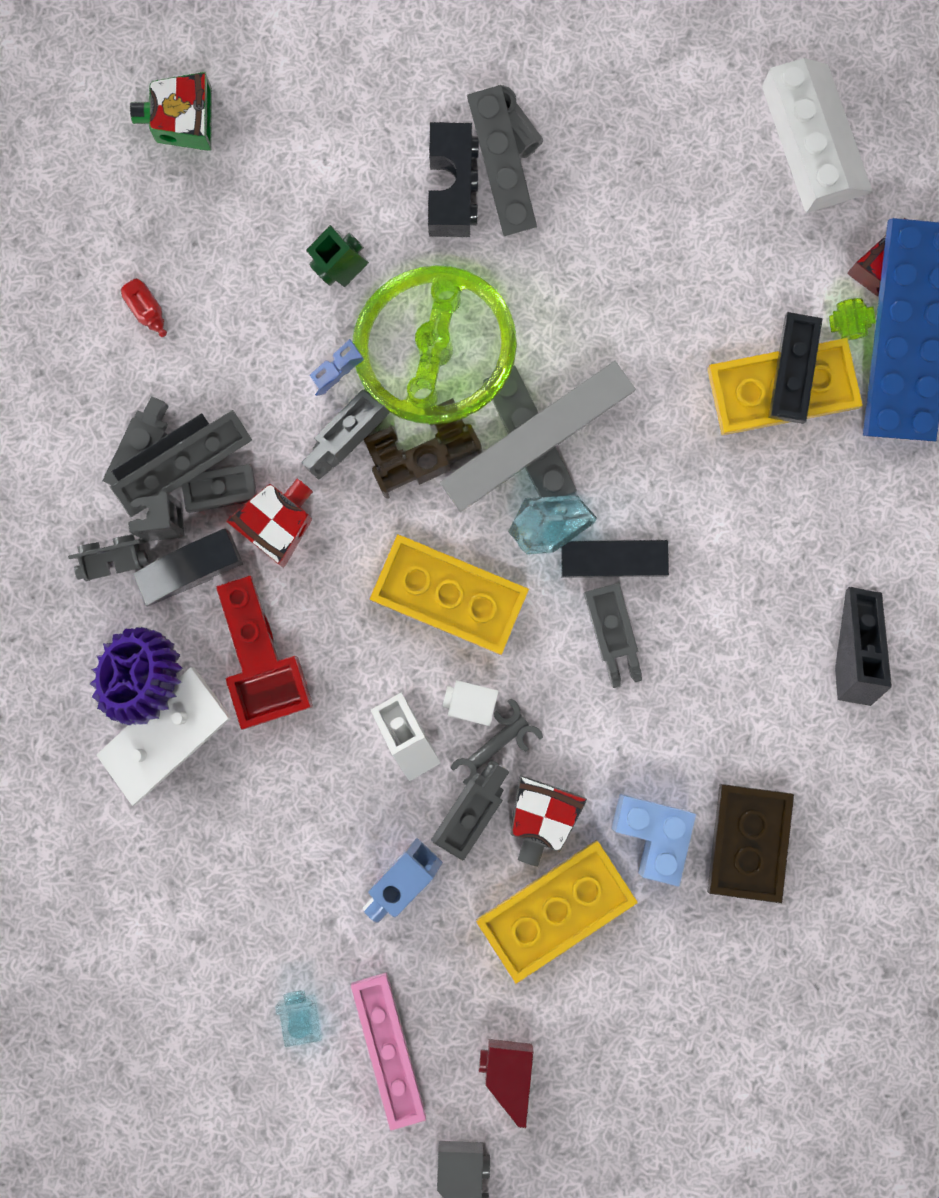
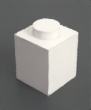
M456 680L455 687L447 686L443 707L449 709L447 716L490 726L498 690Z

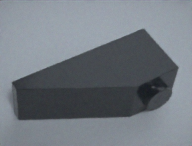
M854 587L846 589L835 665L837 700L871 706L892 687L881 592Z

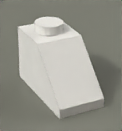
M402 692L371 709L392 756L409 781L441 764Z

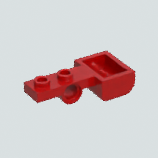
M247 576L216 586L242 669V673L225 678L241 730L312 708L311 696L299 658L291 656L278 660L273 644V634L268 619L263 612L253 577Z

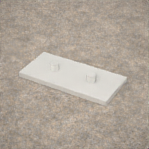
M190 667L178 678L182 683L175 685L173 690L177 697L169 698V710H160L159 719H150L148 724L128 725L96 754L132 806L137 805L232 718L194 667Z

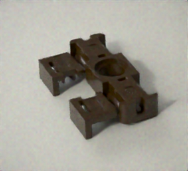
M453 398L424 411L429 425H435L438 431L435 434L436 438L405 452L403 449L398 451L395 444L398 438L392 426L364 439L365 445L375 464L372 472L385 498L389 499L388 492L414 480H417L419 485L451 471L449 464L475 452L478 455L483 452L481 443L472 425L464 424ZM424 454H433L438 458L435 466L429 469L421 468L418 465V461Z

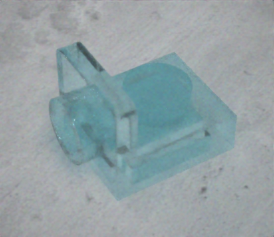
M304 990L284 994V1000H279L275 1006L276 1015H280L284 1046L290 1047L321 1041L322 1033L315 994L306 996Z

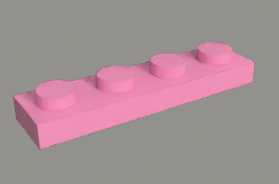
M387 972L352 982V993L390 1131L426 1121L424 1105Z

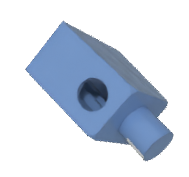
M416 838L368 891L372 898L363 907L365 914L376 923H379L387 913L397 917L429 884L443 862Z

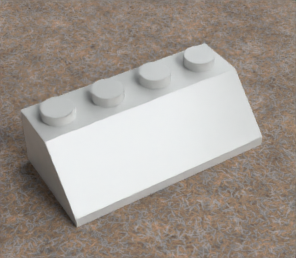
M802 58L770 68L762 89L805 213L871 194L872 188L828 64Z

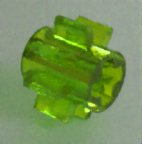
M862 298L847 299L837 303V311H833V315L829 316L831 333L839 332L841 339L848 338V341L866 337L868 335V328H871L872 324L876 323L874 306L866 307Z

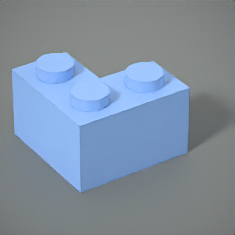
M620 794L611 829L617 833L646 840L638 873L646 879L680 886L696 814L687 810Z

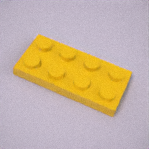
M848 338L819 343L807 419L861 408L863 404ZM779 351L710 364L707 367L722 436L790 423L788 421L768 418Z
M397 534L369 600L502 655L529 589Z
M595 840L477 918L476 923L515 984H517L638 902L598 840Z

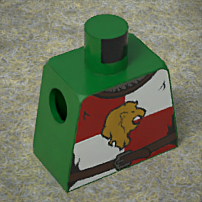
M206 72L152 81L149 85V102L130 103L132 123L149 124L150 132L157 143L211 151L212 87Z

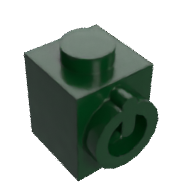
M331 225L306 249V252L313 259L309 263L310 267L329 286L336 281L343 287H346L369 263L360 252L364 246L350 232L344 236Z

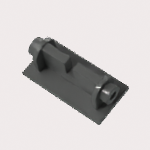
M133 534L113 538L114 545L100 548L99 542L78 546L79 553L69 555L68 559H78L79 565L74 566L76 578L78 580L84 579L87 582L92 579L110 576L111 572L108 562L114 561L116 574L142 569L143 565L148 564L149 561L146 551L139 550V544H144L146 541L143 539L135 540Z

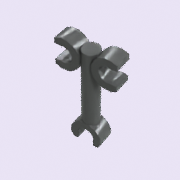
M510 699L507 701L513 708V715L510 718H503L498 711L493 713L499 723L507 726L468 759L460 758L453 762L451 766L453 771L460 765H467L470 768V775L464 779V785H467L469 780L477 773L479 767L515 737L517 745L525 752L529 750L523 742L525 733L533 732L539 740L543 738L540 729L535 726H529V723L520 714V707L515 700Z

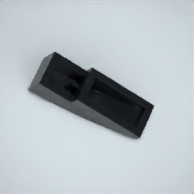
M224 528L163 556L133 573L145 605L148 607L213 580L212 577L243 565L231 532Z

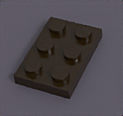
M719 784L707 889L709 894L782 904L794 802L793 793Z

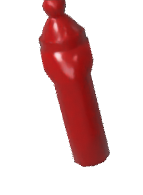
M137 278L126 283L121 288V295L138 322L147 326L150 330L158 332L160 337H165L167 331L163 329L164 319L161 306L146 284Z

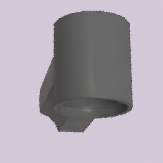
M501 85L506 106L509 108L508 114L520 159L527 158L543 143V138L517 104L514 91L507 86Z

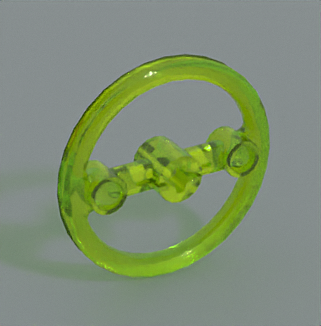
M439 265L418 267L405 271L379 287L361 310L354 328L352 341L364 358L355 367L365 390L376 401L384 405L390 413L408 421L424 424L449 423L463 419L491 402L501 391L511 374L517 348L516 330L511 312L496 289L481 277L467 270ZM432 283L431 296L433 305L429 321L423 323L415 333V343L420 355L416 377L409 381L407 385L408 395L406 399L401 400L384 388L372 370L368 349L370 333L376 318L389 301L412 287ZM467 289L481 298L497 319L501 335L500 355L491 376L476 392L459 402L446 406H436L438 394L435 386L440 366L450 361L453 355V344L449 333L452 314L461 304V292ZM445 291H450L454 293L448 299L438 298V296ZM420 389L431 390L426 398L418 399L414 397L415 393Z

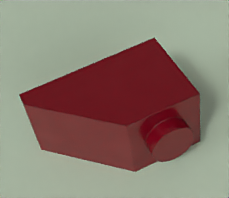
M489 1039L488 1050L481 1049L479 1073H485V1086L518 1128H526L534 1054L533 1046L531 1043Z

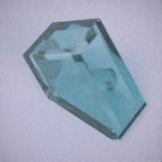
M579 496L525 498L508 532L518 543L520 549L527 555L554 553L592 526L597 517Z

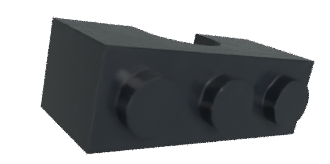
M430 122V170L448 171L456 180L448 189L428 190L429 237H470V225L477 226L478 204H471V192H478V170L471 169L472 158H479V141L477 136H472V123Z

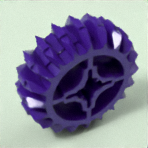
M136 627L135 629L125 628L122 634H113L112 643H103L105 650L103 655H96L99 660L98 666L91 669L96 674L95 679L90 685L96 689L92 698L99 702L97 709L106 713V717H109L111 720L130 726L132 724H148L150 719H159L160 710H169V698L177 697L173 692L175 685L182 683L177 678V673L183 668L176 663L180 654L174 650L175 644L166 639V636H163L162 633L144 627Z

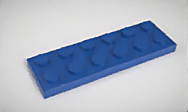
M892 218L887 222L863 436L936 442L939 425V222Z

